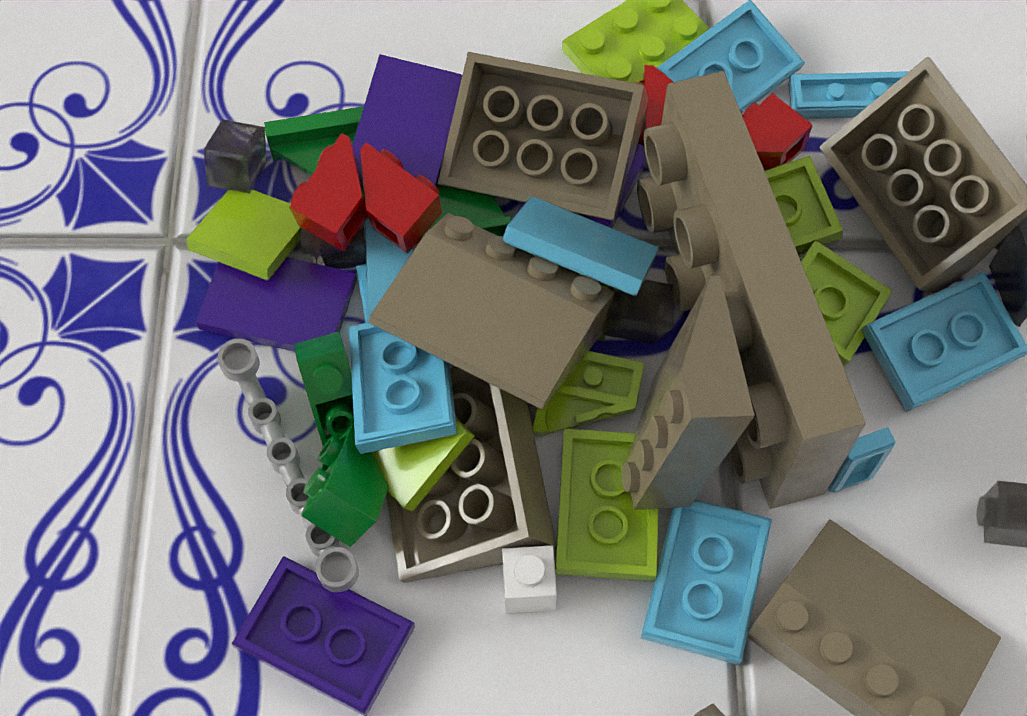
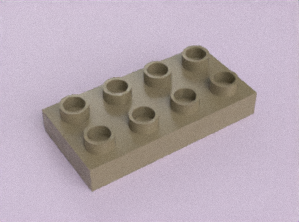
M720 71L669 83L667 85L661 125L647 128L644 131L645 155L652 176L637 181V196L642 218L648 231L653 233L668 229L677 255L665 259V275L671 299L679 312L693 308L710 276H721L755 415L728 453L732 469L741 484L756 480L760 481L769 509L824 495L866 425L865 419L725 72Z

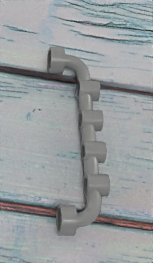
M245 339L229 340L223 344L218 352L219 366L228 379L239 383L249 404L248 416L252 425L258 433L263 434L268 445L267 457L273 469L281 474L287 486L286 497L292 510L301 516L307 499L302 502L295 501L299 494L303 493L308 480L304 478L299 467L300 457L297 449L290 439L285 438L280 427L281 417L275 403L266 397L256 376L260 360L255 347ZM264 413H271L267 419H258ZM281 453H290L289 457L285 460H277ZM301 516L307 529V543L311 551L318 556L315 570L322 586L331 592H344L350 589L356 583L359 576V568L354 555L349 550L338 547V539ZM319 535H330V538L326 543H315V540Z

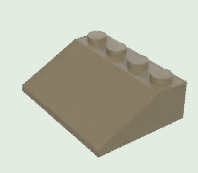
M468 52L437 184L526 203L533 196L576 214L615 221L639 142L649 97L645 86Z
M928 56L819 147L918 289L922 291L937 293L950 286L982 261L1027 216V184L933 60Z
M447 213L425 233L371 313L369 323L543 409L600 337L615 291L600 285L595 279L581 276L556 263L504 243L505 241L502 240L503 236L494 235L473 225L470 220L464 217Z
M721 276L709 277L653 378L627 461L622 467L623 488L625 492L631 493L634 510L690 507L755 416Z
M456 366L450 368L455 417L475 435L474 438L413 512L403 508L388 491L386 494L399 580L404 583L503 564L502 548L553 545V549L557 548L527 402Z
M831 519L828 520L747 634L748 639L854 716H960L1002 638Z

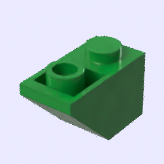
M339 331L293 344L322 446L333 435L339 439L352 424L354 425L352 375Z
M353 424L339 439L334 435L330 437L320 451L317 460L322 463V466L313 473L303 490V493L309 497L301 513L303 518L349 547L377 522L389 488L372 452L359 453L355 445V428Z

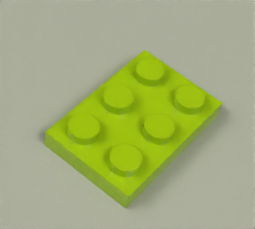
M626 0L562 40V51L583 74L630 83H642L644 65L659 67L710 28L683 0Z
M564 428L555 561L556 575L655 581L657 573L658 509L634 510L631 493L625 492L622 484V467L627 461L636 433Z

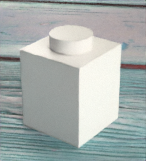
M553 545L502 548L506 614L556 611L557 590Z

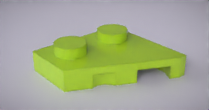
M588 351L543 409L537 408L533 425L534 435L543 436L562 431L564 428L570 429L635 412L645 362Z

